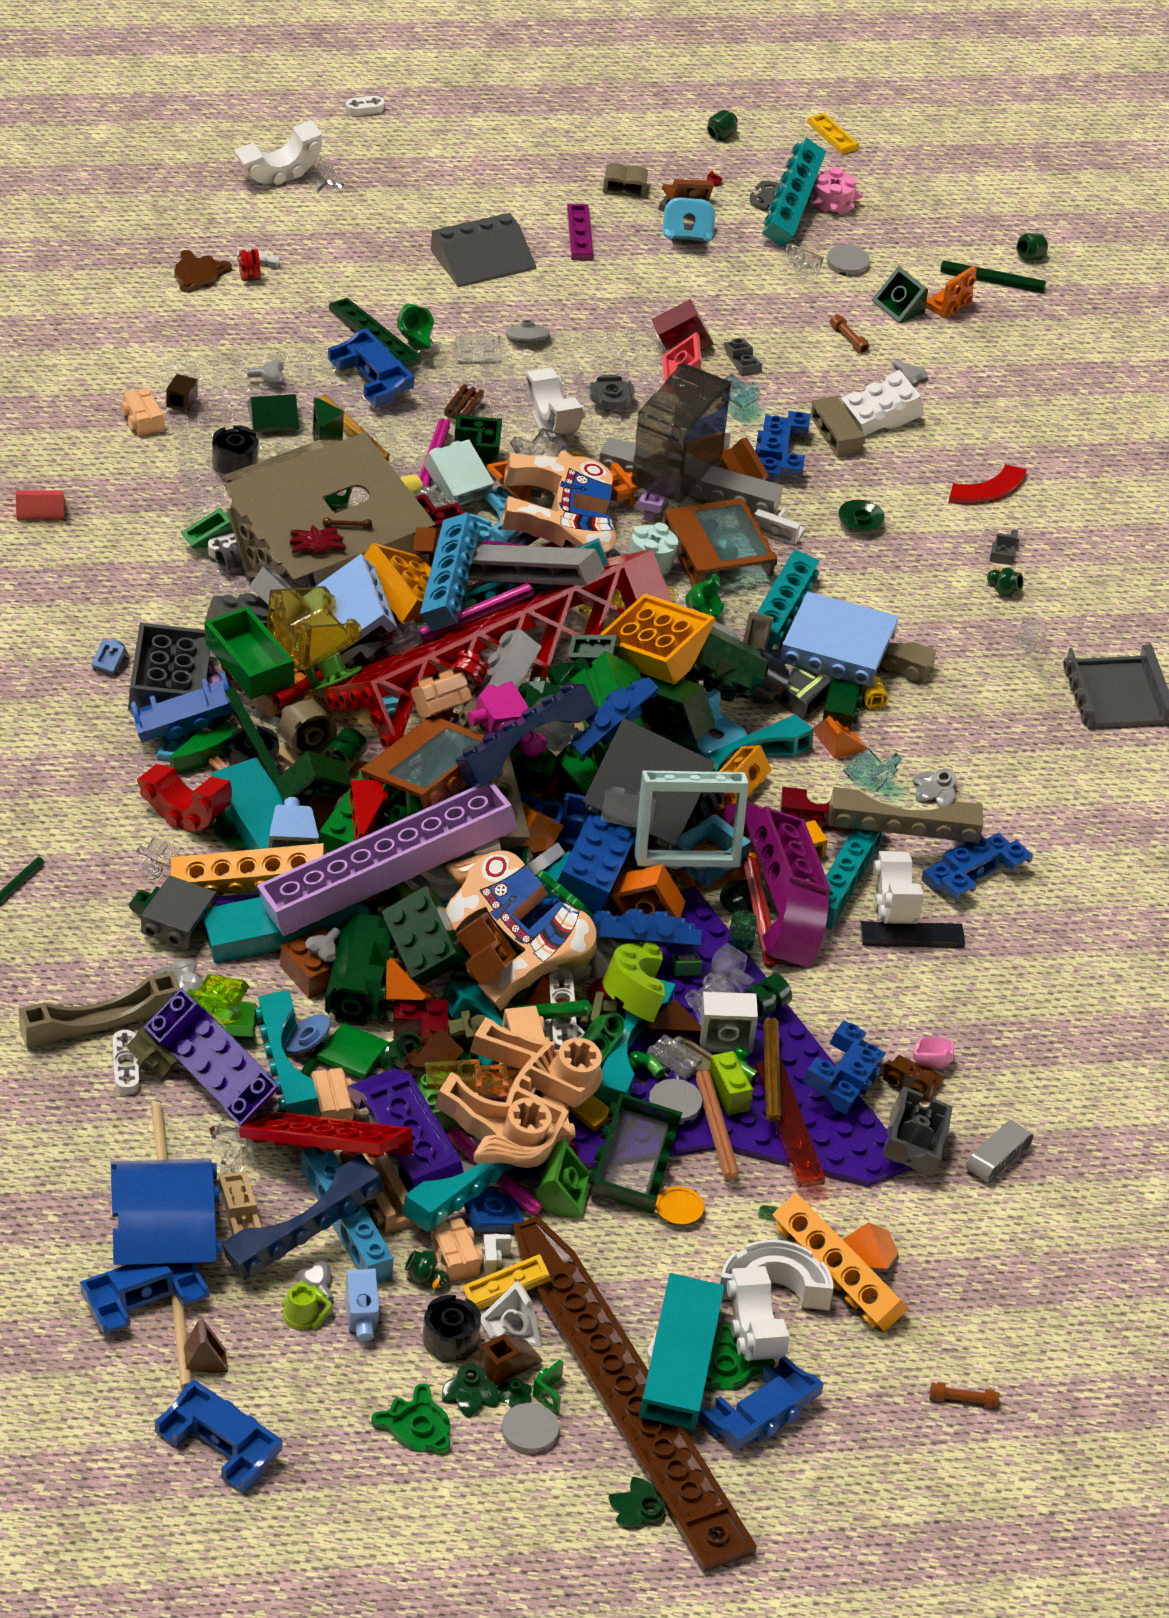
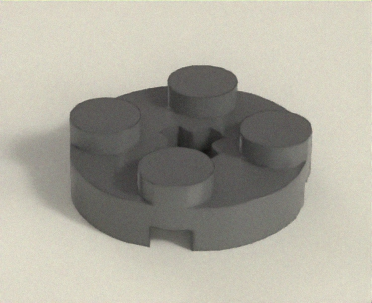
M612 374L597 377L596 382H591L589 396L598 410H627L631 407V402L634 400L635 388L629 380L628 383L622 381L621 376Z

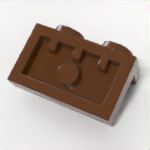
M898 1055L893 1062L888 1060L885 1063L882 1079L893 1087L902 1089L905 1086L920 1092L923 1095L922 1099L929 1102L943 1085L945 1077Z

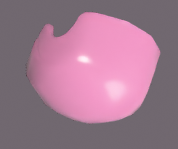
M923 1037L919 1039L918 1046L914 1045V1060L917 1064L927 1069L937 1070L945 1068L953 1060L954 1042L948 1038Z

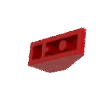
M351 780L349 801L355 840L374 832L382 817L383 805H388V791L383 790L382 782L379 780Z

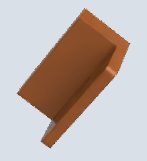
M674 179L673 184H663L662 190L670 200L678 197H690L692 199L709 201L714 188V184L709 180Z
M747 437L740 439L732 448L721 450L716 454L726 470L762 480L769 476Z

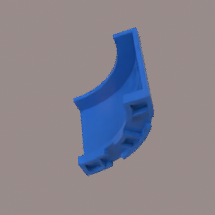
M211 1158L111 1161L112 1217H118V1228H113V1267L139 1264L203 1262L216 1264V1257H222L221 1240H216L215 1203H219V1186H214L213 1180L217 1179V1163H212Z

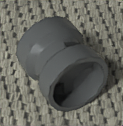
M237 542L231 543L228 548L221 547L216 549L215 558L223 571L232 569L234 565L240 566L243 564Z

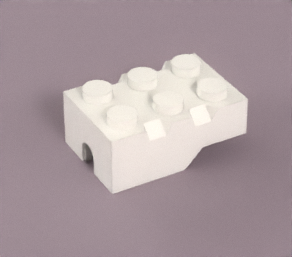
M900 370L886 376L885 381L882 383L873 382L867 385L865 391L861 393L854 391L841 398L842 404L846 406L847 412L854 418L857 427L864 433V436L882 428H898L924 415L921 395Z

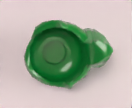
M408 303L404 305L397 317L398 330L408 340L411 348L423 350L432 347L433 341L430 335L433 330L434 319L431 312L425 307Z
M713 573L710 579L696 584L687 593L685 605L688 608H693L713 616L715 620L720 619L725 605L721 602L717 593L721 583L720 578Z

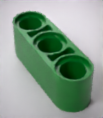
M617 1013L598 1016L592 1021L582 1038L594 1042L599 1048L602 1055L601 1064L624 1032V1019ZM607 1021L610 1024V1031L606 1027Z

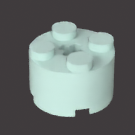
M664 523L635 526L628 554L653 549L661 573L665 575L673 567L679 541L676 535L668 530V526Z

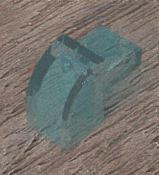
M733 374L725 377L726 412L742 423L757 413L760 395L759 387L755 382L746 385Z
M868 747L854 756L842 771L853 783L872 792H880L894 778V775L898 772L896 767L903 759L896 752L881 762Z

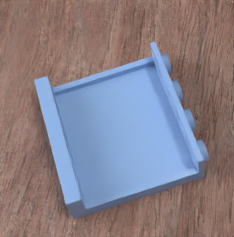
M362 554L302 596L310 604V607L299 621L301 627L299 632L305 639L306 644L304 646L311 656L310 660L315 671L320 670L317 665L318 660L337 652L341 654L380 625L389 633L397 628L376 568Z
M807 591L782 644L781 659L792 666L873 687L876 671L890 639L894 640L899 616Z

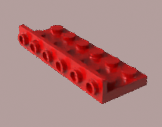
M271 1111L239 1127L240 1138L251 1139L253 1143L270 1141L274 1142L276 1146L294 1144L300 1149L319 1147L324 1152L343 1150L348 1155L367 1153L368 1157L372 1158L382 1157L385 1155L384 1153L408 1156L413 1154L411 1127Z

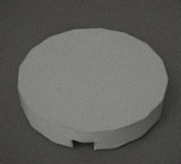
M839 245L831 248L828 252L827 265L829 269L837 274L842 272L846 273V276H856L866 272L869 266V256L867 252L859 247Z
M663 1080L655 1084L650 1091L649 1102L683 1112L679 1125L684 1124V1121L690 1120L691 1122L695 1120L701 1113L703 1099L701 1093L693 1084L685 1080Z
M518 1404L510 1408L503 1416L501 1425L502 1437L506 1440L509 1448L518 1453L527 1455L538 1454V1451L551 1449L557 1441L559 1433L557 1417L550 1409L540 1404Z

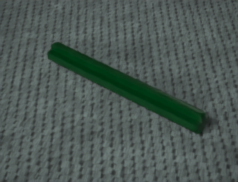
M944 260L942 261L940 272L957 276L972 266ZM976 267V280L1043 293L1045 290V280Z

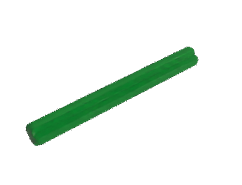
M588 1000L511 1006L505 1007L502 1011L495 1008L503 1020L505 1009L536 1006L539 1016H543V1019L547 1020L589 1016L591 1010H593V1005H590Z

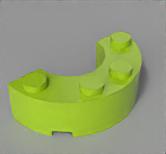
M648 941L644 944L629 943L617 947L603 978L604 989L613 1000L619 998L624 1002V1009L652 1023L665 997L664 984L655 978L663 961L662 948Z

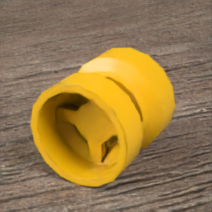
M875 676L873 687L860 685V693L863 694L864 703L867 708L878 709L887 704L888 695L879 677Z

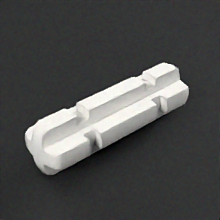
M239 250L237 252V261H239ZM259 252L261 266H266L267 264L268 267H278L280 260L278 255L270 254L268 256L267 253Z

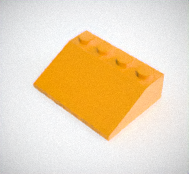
M372 543L364 557L375 566L390 609L397 616V621L404 626H414L415 623L423 621L424 619L420 615L432 566L422 556Z
M644 593L600 635H617L621 639L617 654L618 658L637 667L640 673L675 685L691 670L716 620L713 616Z

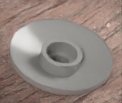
M522 320L520 325L507 329L506 336L519 341H536L549 337L550 330L536 325L534 320Z

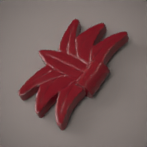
M312 525L310 531L291 530L290 535L295 537L290 539L289 544L296 545L292 548V554L309 551L311 554L327 553L328 550L345 551L346 545L339 543L343 542V536L335 534L337 533L336 527L318 531Z

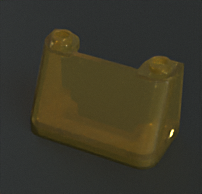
M326 586L270 590L267 629L294 660V668L296 670L309 669L355 644L358 638L361 637V625L354 618L348 619L346 623L341 624L332 614V609L335 608L336 604L335 597Z

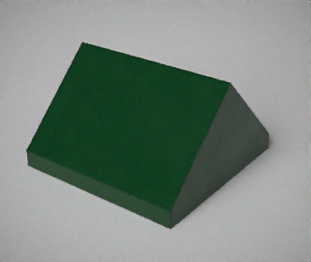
M898 266L873 297L872 301L899 323H902L925 313L928 289Z
M296 394L250 397L247 400L251 425L255 433L299 430Z
M314 398L313 440H343L344 411L319 398Z

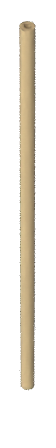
M155 1104L151 1107L156 1158L157 1160H168L163 1110L160 1104ZM173 1294L171 1295L180 1386L181 1389H184L192 1381L191 1371L186 1369L184 1345L187 1341L184 1306L177 1296Z

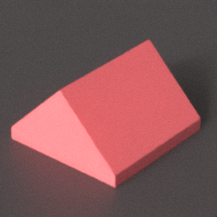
M697 332L662 356L664 384L667 386L699 387L701 351L699 334Z
M16 490V520H64L63 490Z

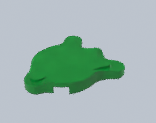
M540 870L536 874L543 881L542 884L559 901L579 911H583L591 919L594 915L579 899L573 896L561 884H558L544 870Z
M722 1324L718 1327L717 1337L713 1341L704 1390H734L748 1383L754 1375L762 1373L764 1367L768 1366L771 1370L774 1369L775 1360L747 1361L743 1355H738V1337H732L730 1325Z
M422 1383L415 1386L412 1401L407 1402L402 1398H395L389 1410L378 1411L371 1417V1424L374 1428L390 1433L400 1445L408 1450L442 1455L450 1449L449 1417L441 1407L433 1402L430 1387L427 1384Z

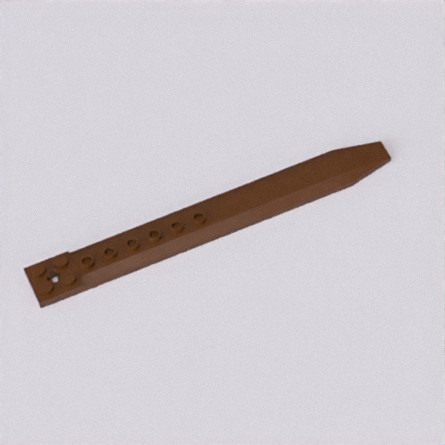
M538 1216L513 1224V1233L521 1261L540 1254L551 1278V1281L534 1287L535 1292L677 1524L676 1528L702 1571L706 1572L755 1554L757 1545L683 1427L638 1417L648 1369L575 1251ZM715 1533L717 1536H723L721 1540H713L711 1534Z

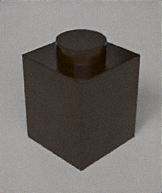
M176 374L166 389V407L188 413L198 397V379Z

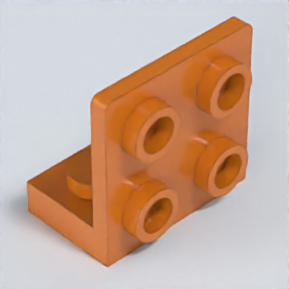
M972 266L949 280L943 290L927 299L926 308L945 318L950 314H955L964 305H969L973 299L972 293L976 282L977 268Z

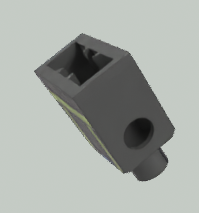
M795 667L789 672V681L784 692L781 695L777 694L775 700L804 720L827 699L832 680L801 667Z

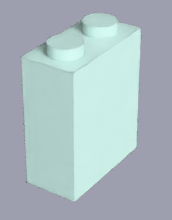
M469 439L462 442H453L451 445L443 448H434L428 453L424 466L447 505L457 502L460 506L485 497L486 492L492 490L494 481Z

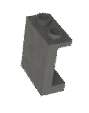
M169 875L141 914V933L150 938H155L187 950L190 947L191 934L209 908L216 906V891Z

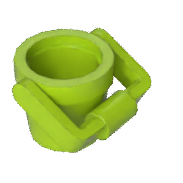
M299 1281L293 1286L281 1303L284 1307V1322L295 1330H307L310 1328L316 1330L334 1309L333 1304L327 1299V1295L314 1285L309 1286L304 1281ZM318 1303L326 1306L321 1313Z

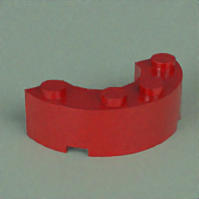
M155 764L137 779L142 798L148 801L170 826H178L187 831H200L206 828L225 812L232 801L230 780L211 776L193 791L183 783L175 768Z

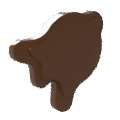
M182 250L180 253L181 260L174 268V277L178 279L179 289L182 292L189 293L199 289V285L208 284V287L213 285L221 274L231 271L232 264L228 261H215L209 255L197 258L192 251Z

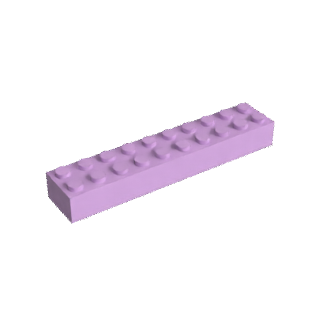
M492 780L481 787H472L258 884L257 888L264 909L283 936L296 932L300 928L320 921L324 917L342 911L346 907L366 900L370 896L390 889L394 885L412 879L416 875L436 868L440 864L460 857L464 853L482 847L486 843L517 830L518 827L512 805Z

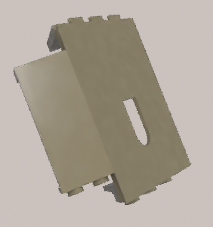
M365 432L341 441L317 440L223 475L225 489L229 497L232 498L231 507L227 508V512L247 577H256L262 567L267 566L282 578L290 576L292 579H297L305 575L309 590H311L360 554L364 556L372 543L418 555L416 551H412L414 544L412 533H415L416 527L435 525ZM352 487H361L368 492L369 499L337 513H334L323 499ZM327 517L331 520L364 521L365 519L372 520V527L370 529H365L363 526L330 525L326 527L322 521ZM312 525L318 531L336 527L337 533L335 534L343 536V542L339 543L346 545V550H328L327 553L311 554L309 551L292 554V548L296 545L289 544L290 539L295 537L290 535L291 530L310 531Z

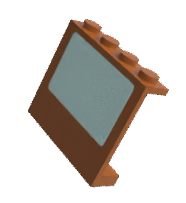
M742 498L664 510L662 523L666 524L668 530L673 532L678 538L676 555L693 586L705 581L706 573L760 564H762L768 577L773 576L774 568L777 565L776 553L772 552L767 538L763 536L758 522H755L750 508L746 506Z
M434 715L429 716L362 767L360 770L363 780H379L382 782V785L386 783L418 796L421 799L423 809H426L453 797L467 786L455 759L463 755L462 751L472 745L477 746L483 742L482 738L485 735Z

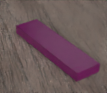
M567 204L571 260H593L588 204Z

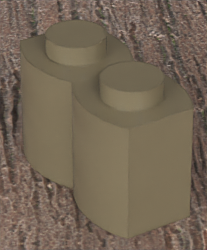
M618 163L607 164L603 192L645 197L648 170L639 166L626 167Z

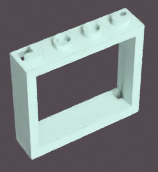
M642 771L635 844V858L638 866L648 868L663 864L673 869L681 867H694L696 869H705L707 867L731 869L732 867H740L749 784L745 772ZM652 792L737 793L731 851L647 850Z

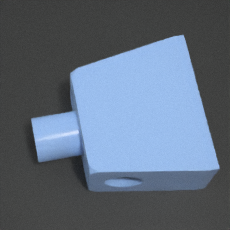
M288 797L285 799L284 805L275 806L268 848L318 844L319 835L311 807L300 806V801L296 797Z
M376 1269L347 1270L345 1305L349 1332H356L357 1340L360 1342L371 1341L374 1338L373 1331H377L379 1304Z

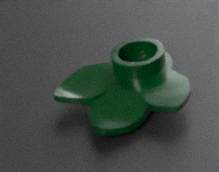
M465 1364L459 1368L456 1377L447 1380L442 1388V1401H456L463 1415L469 1418L477 1412L482 1403L490 1407H497L499 1393L496 1385L485 1378L481 1367L476 1364ZM472 1373L476 1378L469 1380L466 1378V1375Z
M632 1477L630 1492L615 1493L608 1496L611 1507L619 1513L616 1523L625 1527H636L643 1522H657L662 1519L665 1513V1505L655 1495L654 1486L638 1477ZM651 1508L655 1511H647L646 1509Z

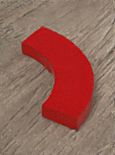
M1005 464L1002 471L988 481L976 484L953 483L948 503L975 505L982 501L990 500L994 502L1005 498L1008 493L1013 490L1016 491L1025 479L1027 469Z

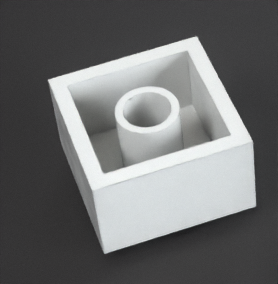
M703 992L699 1024L701 1025L699 1046L708 1052H735V1049L741 1046L746 1048L749 1053H752L758 1019L756 994Z

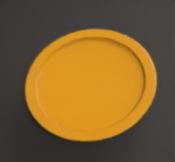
M681 1186L670 1187L660 1192L655 1204L656 1210L661 1217L670 1223L679 1225L696 1221L702 1216L705 1208L704 1201L697 1192Z

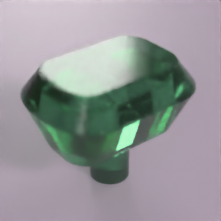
M761 1205L758 1209V1217L768 1221H775L776 1219L772 1214L778 1207Z

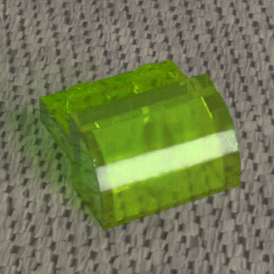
M208 974L198 991L189 989L187 993L221 1025H230L241 1017L242 1013L237 1009V1006L243 1000L250 986L245 980Z

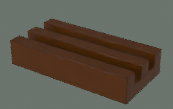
M463 384L445 407L444 416L456 419L457 415L470 416L484 398V390L480 389L476 392L475 387L468 389V385ZM471 397H474V398L471 400V402L468 404V406L465 408V406L467 405V402L470 400V398H471Z

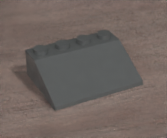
M511 213L432 230L431 252L457 287L536 269V264L520 225Z
M140 622L130 683L129 710H132V702H136L138 708L150 705L151 696H155L157 703L203 688L201 680L207 679L210 649L205 641V630Z

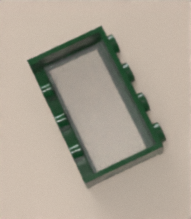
M620 1093L617 1103L611 1102L607 1117L612 1118L611 1124L605 1123L600 1138L605 1140L604 1147L598 1145L594 1161L599 1162L597 1169L591 1168L587 1183L592 1185L589 1195L601 1196L652 1214L683 1112Z

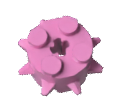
M831 167L830 170L819 173L810 193L813 198L812 203L818 210L828 213V211L838 212V214L846 213L852 207L854 208V200L863 198V194L856 191L857 179L843 172L840 167Z

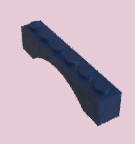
M569 682L563 685L559 693L544 697L541 700L542 704L536 708L530 707L521 713L522 717L504 723L500 731L487 734L482 738L483 742L477 746L472 745L462 751L463 755L455 759L467 785L470 787H481L500 775L513 747L531 730L554 721L580 723L598 711L586 684Z
M362 1154L358 1155L338 1168L336 1176L327 1192L302 1214L272 1226L244 1228L222 1242L226 1259L243 1280L258 1274L263 1268L275 1260L283 1258L286 1253L297 1246L305 1244L311 1237L322 1230L328 1229L345 1215L353 1213L359 1206L375 1199L384 1191L380 1174Z

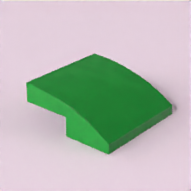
M344 1023L324 1044L318 1053L317 1060L336 1068H342L345 1072L365 1079L376 1069L382 1048L390 1042Z

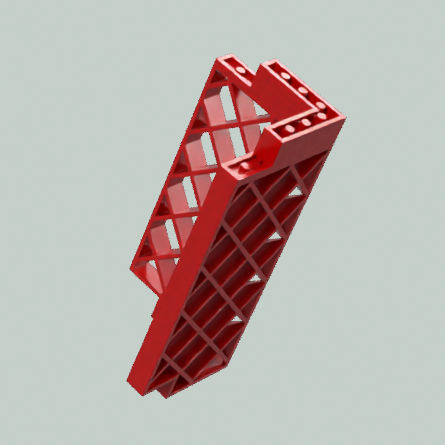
M653 549L607 558L608 564L603 565L604 571L587 586L554 584L534 592V596L427 641L423 638H418L373 659L367 665L366 663L360 665L362 667L360 672L324 689L326 703L332 709V712L368 707L371 713L370 719L376 726L380 736V744L386 750L404 735L412 707H416L411 689L419 686L418 681L437 672L442 673L450 670L452 663H456V657L460 650L464 649V653L468 651L478 653L486 649L496 652L500 645V638L505 632L517 629L524 631L535 626L544 629L545 632L541 641L542 647L530 666L532 672L529 682L534 677H541L546 680V677H548L546 669L551 666L559 637L571 642L572 635H582L563 626L568 609L584 603L592 607L584 635H600L606 615L617 619L626 611L611 603L615 589H619L626 609L644 593L673 603ZM389 695L399 699L392 722L382 699ZM451 708L434 716L452 722L457 714L453 712L454 708ZM564 732L561 741L565 740ZM440 742L421 755L422 758L408 765L395 776L410 775L422 769V775H424L428 769L429 760L441 747Z

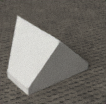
M516 1281L481 1315V1323L490 1339H494L502 1334H508L525 1339L530 1345L541 1346L533 1302L521 1282Z

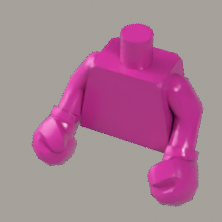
M510 681L497 687L488 685L479 694L476 709L469 711L467 718L471 726L483 724L488 734L492 732L497 733L502 729L501 726L504 723L522 717L521 713L529 707L514 683ZM531 730L519 740L520 745L518 748L523 754L536 757L545 751L548 742L544 735L537 734Z

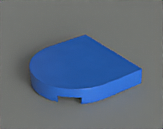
M487 1186L479 1196L467 1201L464 1204V1209L473 1232H513V1224L524 1221L518 1203L511 1197L509 1198L499 1192L500 1188Z

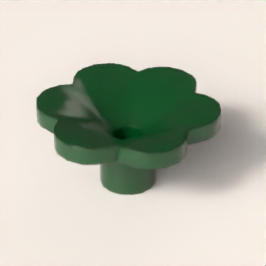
M516 1378L499 1384L500 1402L507 1403L511 1408L518 1404L531 1402L530 1394L532 1388L529 1384L522 1383L521 1380Z

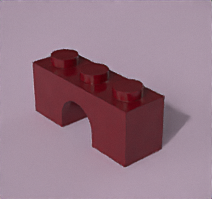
M782 787L780 812L804 819L805 823L815 820L820 828L852 831L853 828L829 826L830 801L825 804H816L808 799L807 789Z

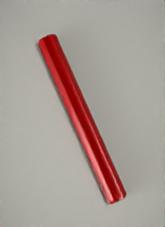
M748 856L743 859L742 863L762 956L766 966L774 967V965L779 963V959L768 955L762 936L772 925L757 858Z

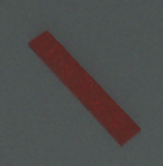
M779 1059L781 1119L779 1122L774 1123L797 1187L824 1185L825 1176L782 1059ZM764 1061L756 1062L755 1069L759 1072L758 1078L765 1095Z

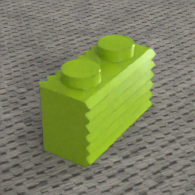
M730 1051L712 1055L709 1072L718 1096L717 1098L725 1114L733 1115L749 1111L754 1090L735 1052Z

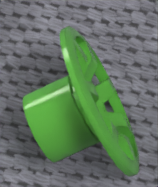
M339 652L326 656L317 661L323 680L320 681L321 685L316 687L315 690L324 689L342 682L360 672L362 667L357 666L347 669Z

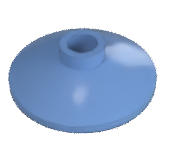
M317 1014L299 1022L287 1041L286 1051L291 1054H298L315 1049L331 1028L329 1017L324 1014Z

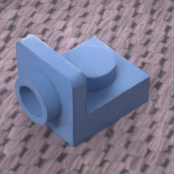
M103 639L91 665L97 670L115 675L122 659H128L129 654L122 642Z

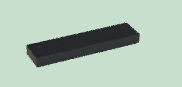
M861 921L860 924L862 946L964 948L965 945L962 924H884V922Z

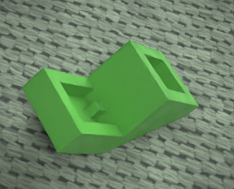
M229 1001L226 1030L232 1036H253L256 1002Z

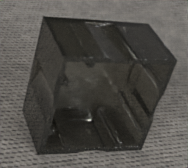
M684 363L677 367L663 386L638 411L636 449L631 484L678 503H681L723 454L731 381Z

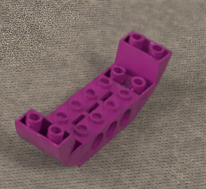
M747 802L743 836L746 838L751 837L779 914V918L762 936L766 951L772 958L810 968L824 936L828 915V894L831 889L804 819ZM736 803L730 804L718 812L719 817L733 828Z

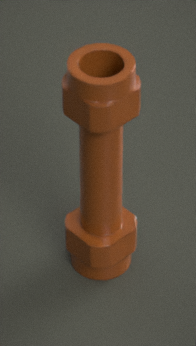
M839 314L833 315L830 319L832 328L835 331L840 330L853 343L852 347L860 354L867 352L870 348L868 341L863 336L858 337L846 325L847 320Z
M931 1382L929 1400L943 1403L944 1399L983 1404L984 1409H998L1000 1392L992 1389H985L983 1393L947 1388L946 1383Z

